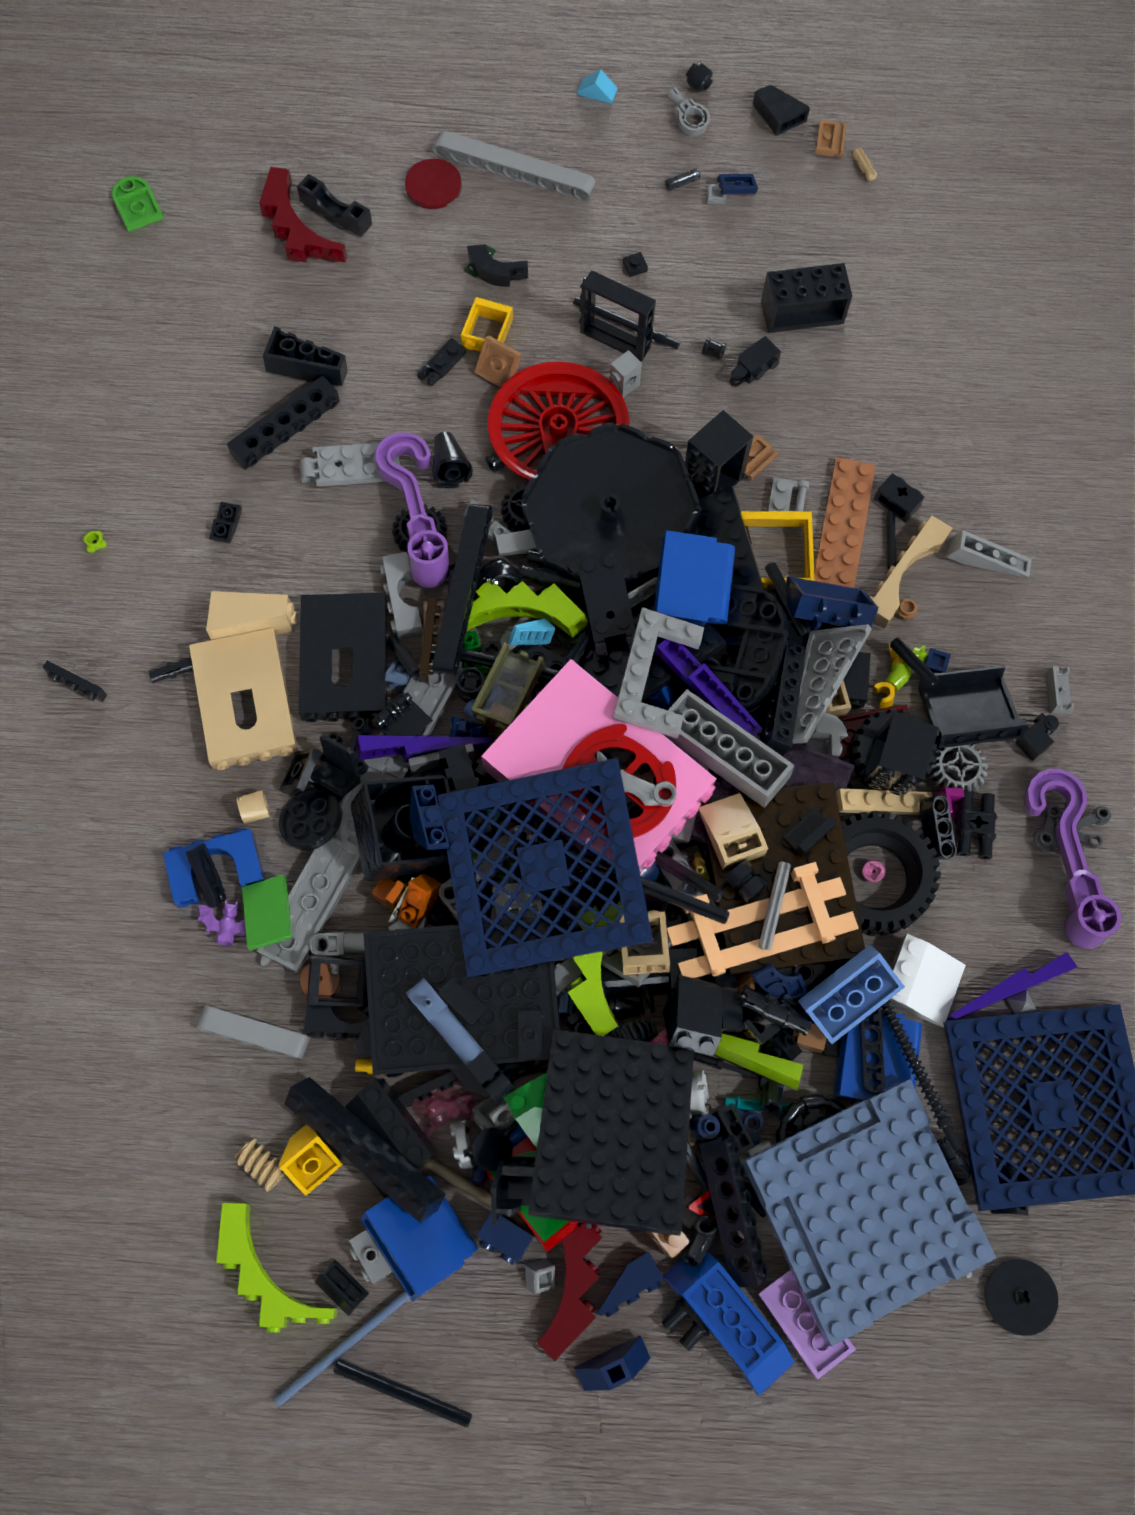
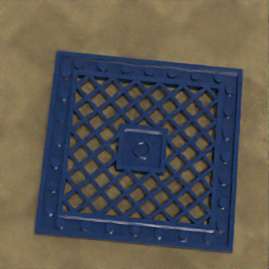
M618 758L438 795L440 811L450 846L447 849L467 977H476L653 942ZM600 787L601 794L593 788ZM584 790L582 794L579 796V798L570 794L572 792ZM589 791L598 797L592 807L583 802ZM561 795L556 803L547 798ZM566 796L575 801L569 812L560 807ZM538 800L533 808L525 803ZM544 801L553 806L547 816L537 811ZM601 802L603 803L605 816L596 811ZM516 804L511 812L503 808V806ZM522 805L530 810L524 821L515 816ZM580 805L589 810L583 821L573 815ZM493 809L488 817L480 812ZM557 809L566 815L560 826L551 820ZM499 810L508 815L501 826L493 821ZM477 814L485 819L479 830L470 825ZM535 814L543 819L537 830L528 825ZM593 814L602 819L596 830L587 825ZM512 819L521 824L515 834L506 830ZM570 819L580 824L574 834L564 829ZM490 823L498 828L492 839L483 834ZM548 823L557 828L551 839L542 834ZM606 824L609 839L600 833ZM584 827L593 833L587 844L577 838ZM468 828L476 833L471 842ZM525 828L535 833L528 844L519 839ZM503 832L512 837L505 848L496 843ZM561 832L570 837L565 847L562 839L556 840ZM597 836L607 842L600 853L591 847ZM480 837L489 842L482 853L474 848ZM538 837L547 841L546 843L533 845ZM516 841L525 846L516 848L518 857L509 852ZM574 841L584 846L578 857L568 852ZM493 846L503 851L496 862L487 857ZM610 846L613 861L604 856ZM588 850L597 855L591 867L581 860ZM472 851L480 855L475 864L473 862ZM506 855L516 860L509 871L500 866ZM566 855L575 860L569 870ZM484 859L493 864L487 875L477 870ZM601 859L611 865L605 875L595 870ZM578 864L588 869L582 880L572 874ZM518 866H520L522 880L513 875ZM497 868L506 873L500 884L490 879ZM614 869L618 885L608 879ZM475 873L484 878L479 886H477ZM592 873L602 878L596 889L586 884ZM511 877L520 883L513 894L504 888ZM570 878L579 883L572 894L564 889L571 886ZM488 882L497 887L490 898L481 893ZM606 882L616 888L609 899L599 893ZM583 886L593 892L586 903L576 897ZM522 889H524L525 895L532 894L526 903L517 897ZM554 890L550 898H547L546 896L540 893L544 891ZM501 891L510 896L504 907L494 902ZM560 891L570 897L563 908L553 902ZM618 893H620L622 908L613 902ZM479 895L488 901L482 910ZM537 895L547 901L540 912L531 907ZM596 896L606 901L600 912L590 907ZM514 900L524 906L517 917L508 911ZM573 900L583 906L577 917L567 911ZM491 905L501 910L494 921L485 916ZM550 905L560 910L553 922L544 916ZM610 905L620 911L613 922L603 916ZM528 909L537 915L530 926L521 920ZM587 909L597 915L590 927L580 920ZM505 914L514 919L508 930L498 925ZM564 914L574 920L567 931L557 925ZM624 915V920H625V922H623V923H618V922L620 921V919L622 918V916ZM541 918L551 924L544 936L535 930ZM483 919L492 924L486 933ZM600 919H603L604 921L610 924L608 926L595 928ZM518 923L528 929L521 940L511 934ZM578 923L587 929L572 932ZM495 928L505 933L498 944L489 939ZM554 928H557L562 933H564L562 935L549 937ZM532 932L541 938L526 941ZM509 937L518 942L503 946ZM487 942L496 948L488 949Z
M1120 1004L943 1022L978 1212L1135 1194V1067ZM1078 1032H1087L1083 1038L1076 1034ZM1065 1034L1061 1041L1054 1035ZM1091 1035L1100 1041L1096 1049L1087 1043ZM1043 1036L1039 1043L1031 1037ZM1022 1038L1017 1045L1009 1040ZM1069 1038L1078 1043L1074 1051L1065 1045ZM1000 1040L996 1047L987 1042ZM1047 1040H1050L1057 1046L1053 1053L1043 1047ZM1025 1042H1028L1035 1048L1031 1055H1028L1021 1049ZM1003 1044H1006L1013 1050L1009 1058L999 1051ZM981 1046H984L991 1052L987 1060L977 1053ZM1103 1047L1106 1057L1100 1053ZM1082 1048L1092 1054L1088 1061L1078 1055ZM1061 1050L1070 1056L1066 1064L1057 1058ZM1039 1052L1048 1058L1044 1066L1035 1060ZM1017 1054L1026 1060L1022 1068L1013 1062ZM995 1056L1004 1062L1000 1071L990 1064ZM1096 1058L1105 1064L1101 1072L1092 1066ZM976 1060H977L980 1064H982V1067L980 1068L979 1071H978V1068H977ZM1074 1060L1083 1066L1079 1074L1070 1068ZM1052 1063H1055L1062 1069L1057 1076L1048 1070ZM1030 1065L1040 1071L1035 1079L1026 1072ZM1008 1067L1018 1073L1013 1081L1004 1075ZM986 1069L996 1075L991 1083L982 1077ZM1087 1071L1097 1077L1093 1084H1090L1083 1078ZM1108 1071H1109L1111 1080L1105 1076ZM1066 1073L1075 1079L1072 1085L1070 1079L1062 1080ZM1044 1075L1048 1077L1050 1080H1052L1047 1082H1040ZM1022 1077L1029 1082L1023 1085V1089L1017 1085ZM1000 1079L1009 1086L1004 1094L995 1087ZM1101 1081L1110 1087L1106 1095L1097 1089ZM1079 1083L1088 1089L1084 1098L1075 1091ZM981 1084L987 1088L984 1094H982ZM1013 1090L1022 1096L1018 1104L1008 1098ZM991 1092L1000 1098L995 1107L986 1100ZM1093 1094L1102 1100L1097 1108L1088 1102ZM1113 1094H1114L1116 1103L1113 1102V1101L1110 1099ZM1074 1098H1075L1078 1102H1080V1104L1078 1105L1077 1108H1076V1106H1075ZM1025 1102L1027 1105L1028 1113L1022 1109ZM1004 1103L1014 1109L1009 1117L999 1111ZM1106 1105L1115 1110L1111 1119L1102 1113ZM985 1107L991 1111V1114L988 1116V1118L986 1115ZM1084 1107L1093 1113L1089 1121L1080 1115ZM1018 1113L1027 1120L1022 1128L1013 1122ZM995 1116L1005 1122L1000 1131L990 1124ZM1098 1117L1107 1124L1103 1131H1100L1093 1125ZM1118 1118L1120 1120L1121 1127L1117 1123H1115ZM1079 1122L1085 1126L1080 1134L1073 1129V1127L1080 1126ZM1009 1126L1018 1133L1014 1141L1004 1135ZM1030 1126L1032 1132L1040 1131L1036 1139L1027 1133ZM1111 1128L1120 1134L1116 1142L1107 1136ZM1062 1129L1058 1136L1050 1130ZM1089 1130L1098 1136L1094 1145L1085 1139ZM990 1131L996 1135L993 1141H991ZM1067 1132L1076 1139L1072 1147L1063 1141ZM1045 1135L1054 1141L1050 1149H1047L1040 1143ZM1023 1137L1032 1144L1027 1152L1018 1146ZM1000 1139L1010 1146L1005 1154L995 1148ZM1103 1141L1112 1147L1108 1155L1098 1149ZM1123 1142L1125 1143L1126 1150L1121 1147ZM1081 1143L1090 1150L1085 1158L1076 1151ZM1058 1146L1068 1152L1063 1160L1054 1154ZM1036 1148L1045 1154L1040 1163L1031 1156ZM1014 1150L1023 1157L1018 1165L1009 1159ZM1116 1152L1126 1158L1121 1166L1112 1160ZM1094 1154L1103 1160L1099 1169L1090 1163ZM994 1155L1001 1159L997 1166ZM1072 1156L1081 1162L1077 1171L1068 1165ZM1050 1159L1059 1165L1054 1174L1045 1167ZM1027 1161L1036 1167L1032 1176L1023 1170ZM1005 1163L1017 1169L1015 1173L1016 1178L1018 1175H1021L1027 1181L1014 1182L1015 1174L1011 1179H1008L1000 1170ZM1108 1165H1110L1113 1169L1116 1170L1114 1172L1103 1173ZM1086 1167L1094 1173L1081 1175ZM1063 1170L1067 1171L1070 1175H1072L1068 1177H1059ZM1041 1172L1050 1178L1036 1180Z

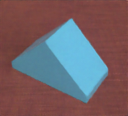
M600 69L582 79L577 95L612 104L618 87Z

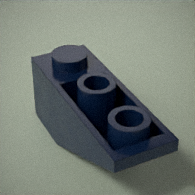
M650 1252L643 1254L626 1265L599 1308L598 1313L600 1316L605 1314L608 1318L619 1311L618 1305L625 1301L629 1305L640 1298L638 1293L646 1288L648 1292H651L661 1286L659 1281L663 1279V1276Z

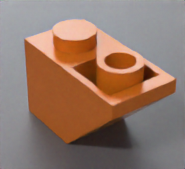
M425 873L409 881L397 919L412 928H418L436 903L442 883Z

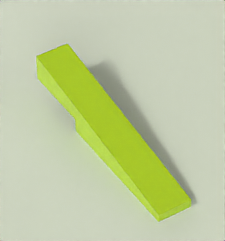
M722 1033L721 1041L714 1053L715 1055L798 1091L803 1064L760 1053L759 1043Z

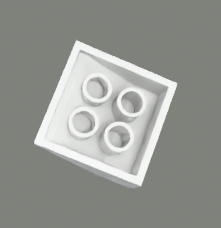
M906 934L901 939L891 969L905 988L889 999L891 1000L890 1005L935 1025L944 1027L943 1022L947 1019L966 965L932 944Z

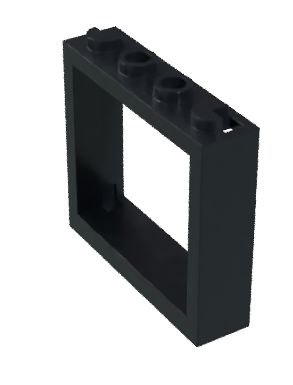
M591 270L589 275L583 278V283L580 286L582 288L580 295L581 306L579 312H581L579 323H581L580 333L622 353L629 350L642 362L651 348L656 300ZM596 294L639 314L637 337L595 318Z

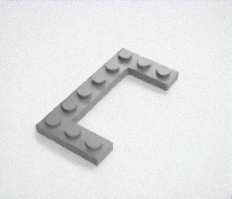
M646 608L641 609L613 714L614 719L676 739L678 738L684 716L642 703L641 700L657 636L698 649L701 644L704 627Z

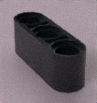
M944 796L925 797L921 800L919 809L924 839L928 837L931 841L927 847L928 849L935 848L937 852L933 860L951 859L956 854V844L948 800Z

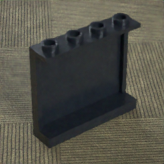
M1005 665L935 673L939 678V682L933 688H929L920 679L918 690L931 725L939 727L936 736L938 748L1024 737L1027 722L1025 718L1019 719L1003 678Z

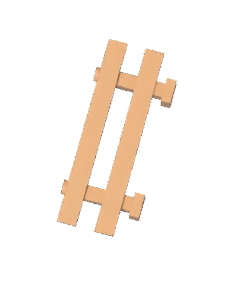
M816 862L796 867L792 870L791 877L793 882L799 881L801 889L784 893L780 914L808 906L814 923L774 934L770 950L759 948L760 939L720 951L715 937L716 933L765 919L770 898L727 910L730 914L726 924L684 909L685 914L691 912L693 921L667 928L671 944L675 946L699 939L704 956L678 963L681 975L697 978L712 973V976H718L726 973L725 969L818 941H822L823 944L834 941L836 939L835 936L858 930L859 927L853 911L830 918L824 901L846 895L841 878L838 877L817 884L815 875L819 870ZM707 894L694 897L710 903Z

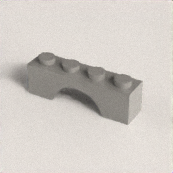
M407 552L382 556L384 564L380 565L382 577L386 576L387 583H383L385 595H390L391 601L387 602L389 614H394L395 619L391 620L393 633L397 632L399 639L423 635L418 607L407 605L399 597L402 587L412 580Z

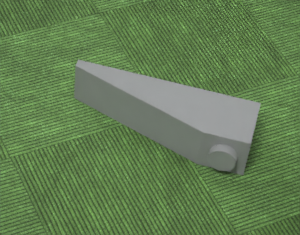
M964 530L948 540L946 557L965 565L1028 578L1030 575L1032 559Z

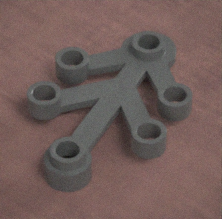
M1051 805L1046 810L1047 818L1044 829L1038 831L1034 836V844L1039 850L1050 851L1053 848L1059 850L1056 832L1053 831L1055 819L1061 814V809L1057 805ZM1099 806L1091 815L1078 821L1076 829L1081 843L1087 844L1092 849H1097L1102 845L1103 839L1100 835L1093 834L1089 836L1078 832V830L1094 823L1105 825L1111 818V812L1108 808ZM1050 810H1055L1057 815L1051 814ZM1099 812H1103L1106 817H1102ZM1042 837L1048 838L1049 842H1044ZM1092 839H1096L1098 844H1094Z

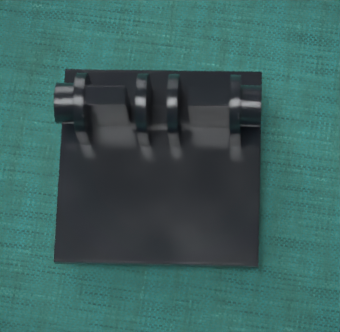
M402 692L372 719L387 736H417L433 720L412 700L413 698L408 692Z

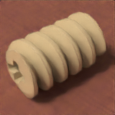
M255 1138L240 1149L234 1160L238 1159L237 1164L239 1166L245 1165V1172L252 1171L251 1177L253 1179L259 1177L258 1184H266L264 1190L269 1192L282 1180L285 1173H282L279 1166L275 1167L276 1157L270 1161L268 1160L271 1154L270 1151L264 1154L261 1153L264 1148L263 1145L257 1148L254 1147L257 1142Z

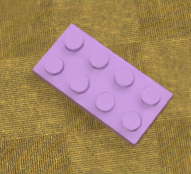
M791 1269L758 1293L762 1302L817 1380L856 1350L848 1338L832 1347L825 1344Z

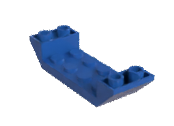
M706 1253L700 1267L693 1268L681 1259L663 1275V1278L675 1293L684 1298L744 1373L742 1377L758 1396L795 1363L781 1338L711 1254Z

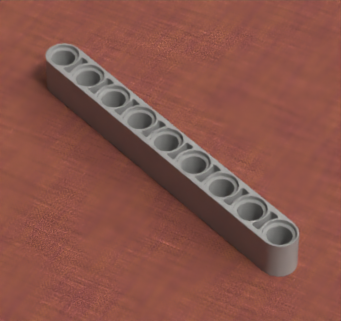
M441 131L433 146L434 153L439 157L582 201L589 199L595 185L594 178L588 174L448 131Z

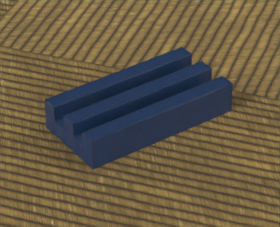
M753 174L718 175L717 182H720L721 194H756L758 190Z

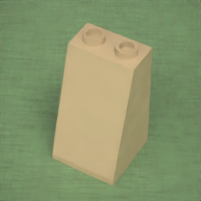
M211 591L206 627L211 640L268 628H274L276 635L292 632L293 624L297 623V612H294V604L290 602L288 595Z

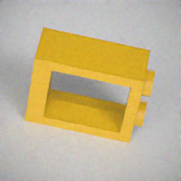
M476 297L461 333V344L468 350L481 352L485 339L472 336L478 317L503 323L497 340L504 344L513 321V307Z

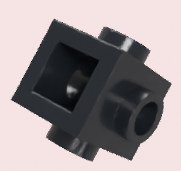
M786 1030L782 1031L779 1035L774 1034L766 1041L767 1044L760 1049L763 1054L789 1061L794 1060L803 1052Z

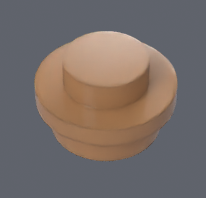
M911 599L901 600L897 614L907 620L914 618L918 611L916 603Z

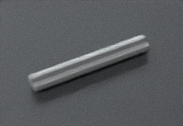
M779 862L758 945L763 950H770L772 947L791 865L787 862Z

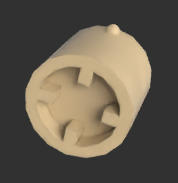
M263 790L236 798L244 825L271 817Z

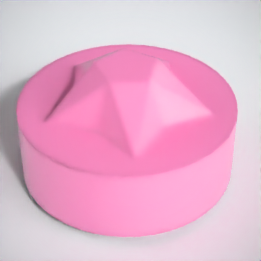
M877 860L868 861L862 868V875L868 882H879L885 876V867Z

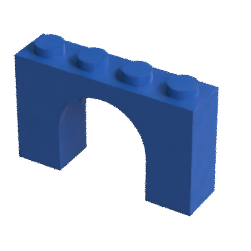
M237 829L233 834H219L212 837L211 840H197L189 846L172 847L168 852L163 853L173 901L178 908L201 902L196 875L185 852L202 843L206 845L210 856L224 854L234 859L239 882L242 887L265 880L255 836L251 829Z

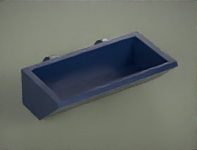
M787 577V609L794 618L809 620L812 629H819L822 625L821 622L842 625L843 627L866 624L872 627L879 607L863 589Z

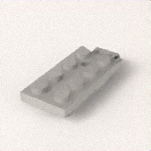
M379 443L312 447L315 459L303 458L299 461L301 481L306 484L316 482L318 487L387 482L380 476L376 466V449ZM397 456L393 462L400 466L399 456ZM341 462L342 466L337 467L335 466V463Z

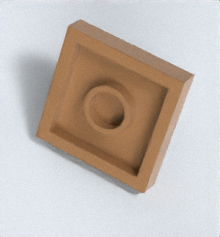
M487 336L485 337L474 373L501 388L508 379L516 374L522 354L495 338Z

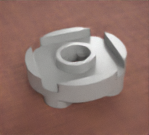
M467 1120L451 1123L453 1138L456 1137L457 1145H453L455 1160L459 1162L460 1169L473 1168V1163H475L472 1152L473 1139L466 1133L471 1131Z

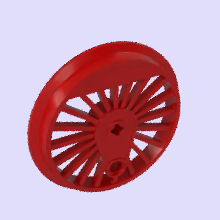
M545 362L523 369L501 386L489 409L488 433L491 445L504 465L518 476L530 481L537 474L538 470L536 471L529 466L542 452L545 455L547 450L555 445L557 441L575 434H588L594 427L587 426L614 420L615 425L626 424L630 426L629 413L621 393L610 380L599 372L572 362ZM529 395L541 412L518 396ZM538 396H546L548 408L545 407ZM551 396L558 397V405L553 404ZM563 397H570L567 405H562ZM575 398H583L572 410L571 407ZM592 398L603 400L578 414ZM512 402H515L534 417L508 409ZM607 406L611 411V414L583 420ZM504 415L530 424L502 423ZM501 430L525 431L529 433L503 438ZM534 439L512 452L506 446ZM539 445L523 463L516 458Z

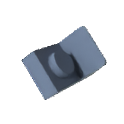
M397 658L393 661L385 675V681H389L388 687L399 691H404L411 679Z

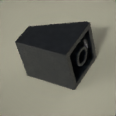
M678 975L663 1009L669 1046L714 1056L722 1038V985Z

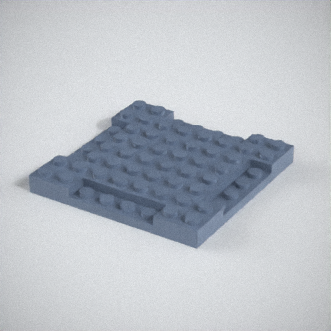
M910 1079L892 1085L742 1160L743 1166L825 1344L831 1347L873 1325V1321L949 1280H957L996 1259L976 1214L970 1212L929 1127L931 1121Z

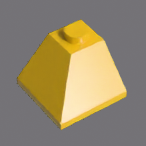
M306 1124L290 1137L278 1166L298 1189L307 1196L343 1164L323 1138Z

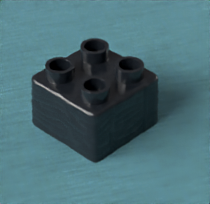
M435 775L391 780L382 779L366 781L351 802V812L362 871L368 881L418 877L423 873L434 875L443 873L449 868L447 849H424L414 840L409 820L412 786L434 785L438 799V795L450 793L446 776Z

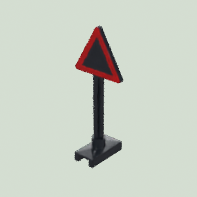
M688 1141L686 1160L702 1188V1193L687 1204L686 1207L700 1216H710L716 1221L706 1173ZM726 1182L727 1187L732 1190L731 1184Z

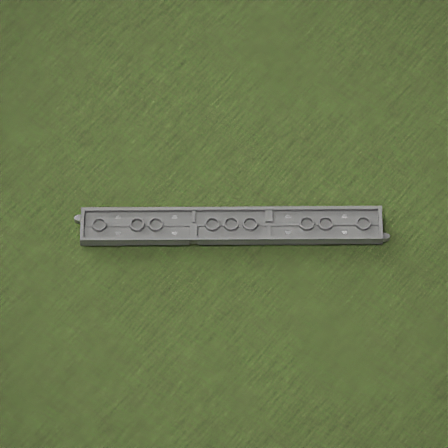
M461 662L456 675L434 673L429 676V683L420 682V675L411 677L404 693L408 692L412 696V700L433 720L417 736H430L457 688L456 677L463 669ZM383 731L379 734V736H387ZM402 755L367 759L364 761L368 764V771L363 775H359L361 783L344 796L340 803L342 807V821L337 833L329 842L314 849L288 895L293 938L258 948L257 952L262 955L261 965L263 967L269 965L273 960L299 974L311 952L309 947L311 938L323 931L361 862L351 812V802L366 781L407 778L411 768L409 762L403 763Z

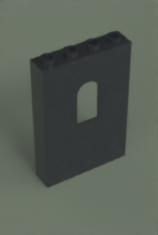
M385 592L301 595L299 715L301 719L310 723L317 722V720L336 722L339 719H348L354 721L357 718H369L372 720L387 706V681H385L387 672V599ZM353 648V680L346 687H337L332 682V649Z

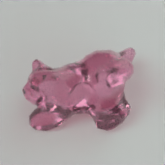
M469 1091L453 1094L449 1099H445L443 1096H432L426 1101L425 1108L430 1127L424 1133L428 1139L438 1127L444 1125L457 1115L465 1116L468 1120H471L474 1102L471 1100L472 1094Z

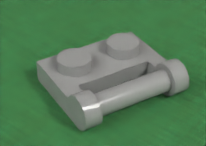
M774 477L768 511H789L792 490L798 491L795 511L790 512H803L806 491L809 490V482Z

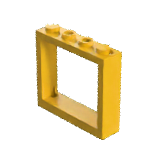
M741 511L747 527H803L805 578L801 579L814 581L812 512ZM761 578L765 591L767 589H775L770 578Z

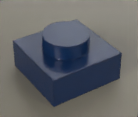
M930 648L925 665L933 673L946 672L951 654Z

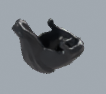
M503 558L491 560L480 570L476 591L482 584L487 583L491 579V585L496 583L507 594L512 587L522 582L519 571Z

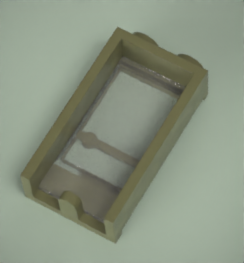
M504 643L471 709L475 720L483 725L491 724L497 730L504 732L524 710L542 671L546 667L543 657L539 656L537 661L531 660L525 651H520L519 655L510 652L508 644Z

